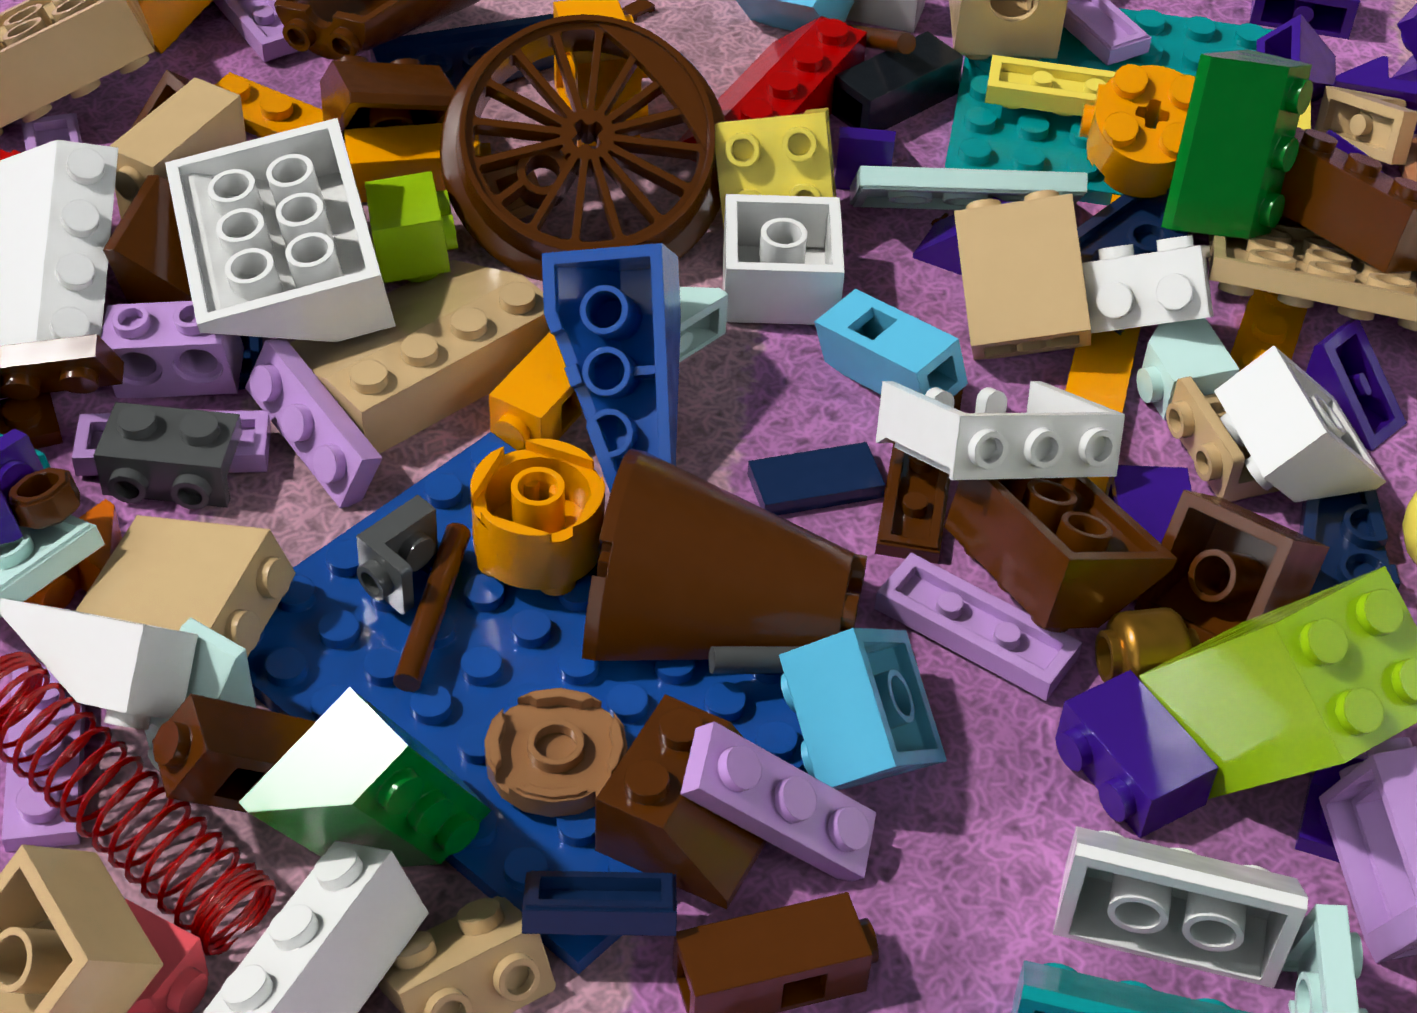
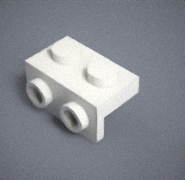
M1188 235L1156 240L1158 252L1135 255L1133 244L1098 249V261L1082 263L1091 334L1214 317L1206 258H1211L1210 246H1194L1193 236Z

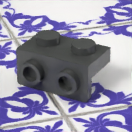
M115 402L94 453L102 494L113 496L126 503H138L143 499L176 502L184 508L193 510L202 509L206 505L228 508L231 498L227 475L242 435L240 414Z

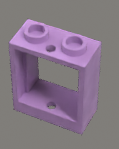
M1408 737L1386 740L1366 751L1367 759L1342 769L1339 772L1341 780L1319 796L1364 941L1375 963L1417 955V746L1413 747Z

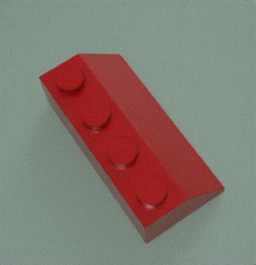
M820 16L776 40L718 98L725 120L735 121L803 114L806 110L828 108L830 116L832 113L835 75L864 62L867 32L849 26L841 20ZM688 129L677 142L696 144V139Z

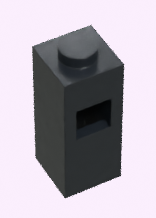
M924 32L915 37L916 47L910 54L885 51L836 74L831 114L849 127L886 130L958 94L963 55L930 32Z

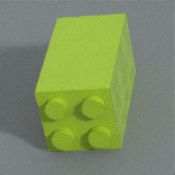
M1386 566L1244 621L1139 675L1148 690L1219 767L1208 799L1344 764L1416 724L1417 626Z

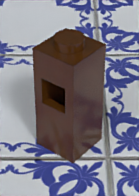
M190 693L173 716L161 725L155 738L152 740L154 759L159 766L166 797L248 813L239 804V801L316 721Z
M848 892L676 931L673 945L672 969L686 1013H778L867 991L871 964L878 962L879 949L871 922L868 918H858Z

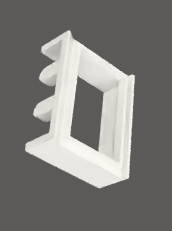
M882 381L876 443H895V448L950 474L949 479L1117 476L1125 414L1042 381H1030L1026 413H1006V395L991 387H986L978 393L975 413H965L954 408L955 401L950 392L938 387L929 389L924 395L894 381Z

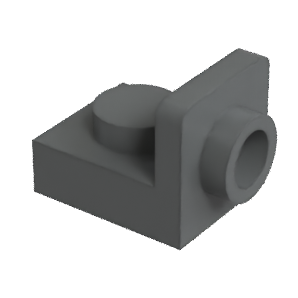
M416 495L356 536L359 560L357 576L362 587L372 598L377 601L384 599L402 615L414 607L412 572L422 569L438 551L436 508L419 495Z

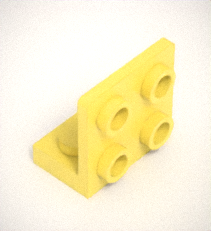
M828 108L806 110L803 114L725 121L715 124V154L723 230L726 194L837 197Z

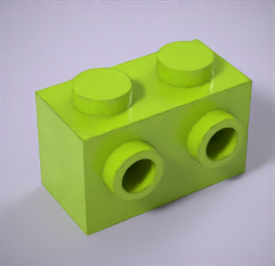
M432 171L365 182L371 232L384 283L406 279L411 282H424L435 278L438 274L451 272L447 250L458 249L456 230L448 191H436Z

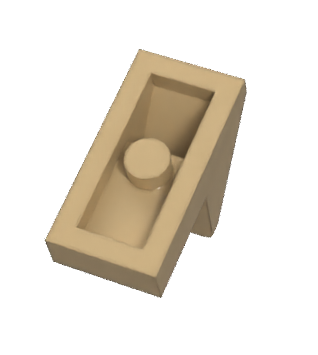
M1325 86L1314 130L1324 133L1332 130L1373 159L1390 165H1405L1417 123V111L1406 108V101L1399 98Z

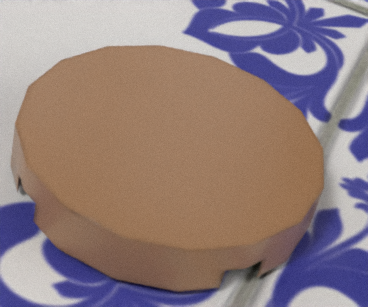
M553 688L527 693L518 698V705L510 708L505 714L503 708L491 721L484 740L488 779L502 799L523 812L547 817L580 814L595 807L596 797L627 752V742L622 722L615 713L613 718L609 712L601 708L602 701L585 692Z

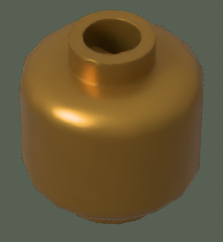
M1171 608L1123 611L1114 614L1108 621L1106 629L1098 632L1095 641L1096 665L1098 673L1104 682L1129 670L1141 681L1139 675L1201 643L1195 629L1187 628L1182 617Z

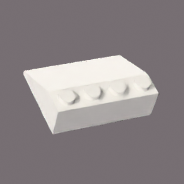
M338 118L165 162L196 323L200 333L339 342L396 326Z

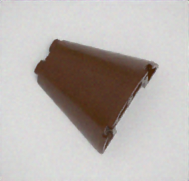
M276 0L274 7L280 21L284 25L282 31L284 39L292 48L300 52L309 50L318 56L337 60L345 56L359 55L467 8L480 0Z
M634 449L627 451L621 461L611 489L599 537L602 549L598 559L597 576L592 575L582 659L593 661L709 660L711 646H804L855 628L867 555L855 554L646 451Z

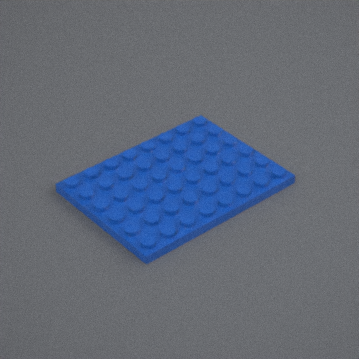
M490 432L293 567L296 574L290 583V587L285 596L280 600L261 633L256 647L250 652L247 659L254 697L272 712L317 721L351 687L437 755L492 810L479 823V831L472 842L460 852L449 855L445 860L489 898L496 896L505 897L522 912L526 872H642L595 851V807L580 814L559 817H547L523 812L502 799L488 779L484 740L491 721L503 708L505 714L510 708L518 705V698L536 690L565 688L590 694L602 701V709L609 712L613 718L615 713L622 722L627 742V751L666 694L730 721L745 739L804 772H807L801 756V744L804 738L796 713L789 708L781 690L782 674H711L709 660L593 661L582 659L589 591L592 575L597 576L598 563L588 574L576 581V586L571 592L560 596H550L541 590L514 587L494 577L487 576L478 569L473 547L471 478L478 464L492 451L503 446L505 454L516 451V449ZM416 495H419L436 508L438 548L445 528L450 523L465 525L470 530L471 537L420 688L415 692H406L394 685L393 678L436 554L422 569L412 572L414 607L402 615L384 599L377 601L372 598L362 587L357 576L359 560L356 536ZM540 934L543 945L577 974L581 973L622 936Z

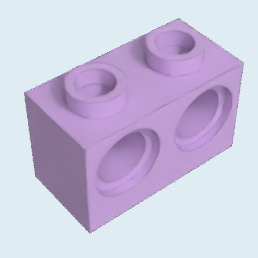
M192 301L107 305L101 338L124 361L123 384L112 385L116 398L238 394L239 377L244 355L241 337L238 335L200 333Z

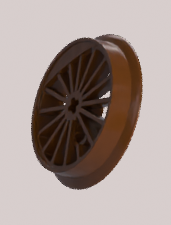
M587 14L560 16L530 25L504 39L487 51L465 74L449 102L442 125L440 139L441 171L450 202L470 235L495 259L531 279L543 281L542 253L663 243L678 256L679 260L703 237L721 207L715 154V124L725 122L726 120L713 90L701 73L686 57L656 34L631 22L608 16ZM566 52H593L586 109L582 106ZM601 53L627 59L598 110H595ZM555 55L572 110L532 64L533 62ZM638 66L650 78L652 83L610 113ZM520 71L554 112L502 84L514 73ZM662 93L674 107L671 110L625 121ZM490 98H493L543 125L480 117ZM685 123L696 139V144L636 137L634 135ZM477 134L540 142L480 158L475 155L474 140ZM581 139L585 144L577 147V141ZM595 141L597 143V147L595 149H592V147L588 144H591ZM632 153L695 160L697 168L692 181L685 182ZM517 165V181L500 194H493L482 174ZM620 166L681 197V199L665 215L660 214ZM546 168L553 171L557 179L553 184L541 187L531 183L527 176L535 169ZM604 170L651 224L650 226L628 236L622 233L604 176ZM578 176L571 238L567 240L541 232L540 229L553 207L562 202ZM587 177L594 178L613 238L612 240L593 242L580 240ZM519 197L528 206L538 209L532 221L528 224L519 220L506 209L508 205Z

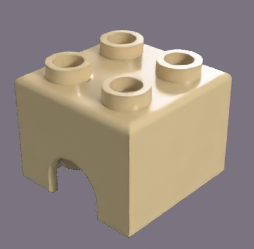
M949 0L953 49L972 60H984L992 55L1039 61L1041 58L1056 59L1058 57L1068 0Z

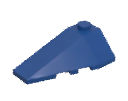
M663 243L542 253L544 316L551 334L555 336L566 365L564 370L570 386L575 389L587 421L586 429L610 493L621 461L630 449L646 451L676 466L681 327L678 256Z

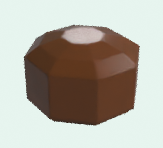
M48 467L26 475L11 487L9 491V506L19 526L45 529L62 523L80 506V492L70 471Z

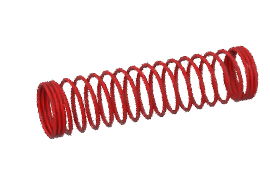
M18 651L1 656L0 680L18 668L28 666V671L9 682L0 692L1 702L16 685L23 681L15 694L0 707V759L5 763L13 764L14 772L18 777L27 778L28 785L34 792L44 793V800L50 807L60 808V815L65 822L76 823V831L81 837L92 838V846L97 852L108 854V861L113 868L125 869L124 876L129 883L141 884V893L146 899H158L157 908L162 914L174 915V925L186 931H191V934L199 937L205 956L220 955L228 951L230 946L239 937L227 944L225 943L236 931L246 925L248 926L243 933L257 926L267 914L276 894L274 880L265 875L263 870H257L255 862L243 863L237 866L240 858L239 848L230 847L221 850L224 842L222 832H209L205 835L208 824L206 817L200 816L189 819L191 805L186 801L173 803L174 799L168 798L161 812L153 817L141 832L116 846L118 838L128 822L136 817L152 798L165 792L164 786L157 788L159 784L157 771L142 772L144 762L141 756L126 757L128 751L126 743L123 741L111 742L112 732L110 728L95 727L97 718L94 713L80 712L81 703H77L72 697L65 698L66 689L60 683H49L50 674L48 670L43 669L41 664L30 653ZM57 689L59 691L58 701L53 702L42 710L26 727L20 738L12 742L3 743L8 728L30 714L41 702L47 690ZM73 703L75 707L74 714L59 724L43 740L36 752L19 758L25 741L43 730L57 715L62 705ZM89 718V729L72 741L52 766L42 771L34 772L40 757L61 742L72 730L77 720ZM104 732L106 739L103 746L88 756L75 770L70 779L50 787L58 769L73 759L88 743L92 735ZM16 746L13 757H8L3 749ZM120 747L122 752L118 761L92 784L88 792L74 800L67 801L74 784L98 764L106 751ZM32 761L29 772H24L19 766V763ZM136 762L137 769L133 777L113 794L105 806L89 815L83 816L91 798L115 777L121 767L128 763ZM48 775L44 787L39 786L34 778ZM152 777L153 783L148 793L136 802L123 819L105 830L99 831L110 809L118 804L138 781ZM64 789L60 802L55 801L51 797L50 793ZM80 804L76 817L70 816L66 811L67 807ZM184 807V815L176 828L152 851L133 860L136 850L146 835L154 830L170 812ZM97 818L93 831H86L82 826V822ZM200 822V831L184 852L168 866L149 876L153 865L164 849L187 827ZM114 832L109 847H103L99 843L98 837ZM216 837L217 843L215 848L201 866L183 882L166 891L170 880L184 861L203 843ZM130 847L125 863L118 862L114 852ZM233 853L232 862L222 876L198 898L183 906L186 897L205 872L221 858ZM148 861L142 877H134L130 872V868ZM250 868V871H247V872H245V873H243V874H241V875H238L236 878H234L237 874H239V873H241L242 871H244V870ZM165 875L158 894L151 893L147 888V883ZM183 889L175 909H168L163 903V898L174 895ZM256 890L242 912L228 926L213 935L216 927L227 913L240 900ZM201 904L191 925L183 924L180 920V913L189 911ZM239 924L233 932L226 935L232 927Z

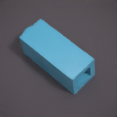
M854 289L814 321L824 361L844 376L880 395L882 381H894L924 395L929 389L938 387L950 392L954 396L968 384L959 338L858 289Z

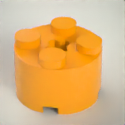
M1127 64L1121 66L1115 72L1114 77L1105 84L1098 96L1087 138V155L1092 167L1095 164L1098 170L1105 176L1104 182L1119 193L1139 198H1152L1167 193L1171 186L1195 76L1184 75L1164 66Z
M537 438L525 440V449L512 451L505 454L503 446L492 451L478 464L470 484L473 547L478 569L483 574L494 577L505 584L522 589L541 590L550 596H560L571 592L576 586V581L584 577L596 566L602 549L599 537L605 515V483L603 476L600 478L594 469V460L585 451L572 444L554 439Z

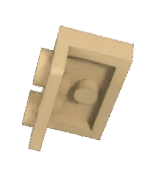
M1191 376L1179 378L1172 402L1166 410V419L1173 437L1180 439L1193 459L1198 476L1203 481H1207L1217 497L1230 502L1279 491L1274 486L1268 491L1263 489L1248 471L1244 462L1251 455L1246 446L1242 447L1233 440L1221 422L1220 417L1226 411L1217 395L1214 393L1204 396Z
M496 896L494 898H482L472 901L463 906L458 911L457 916L427 931H416L378 986L401 1013H512L553 992L556 983L540 934H522V912L505 897Z

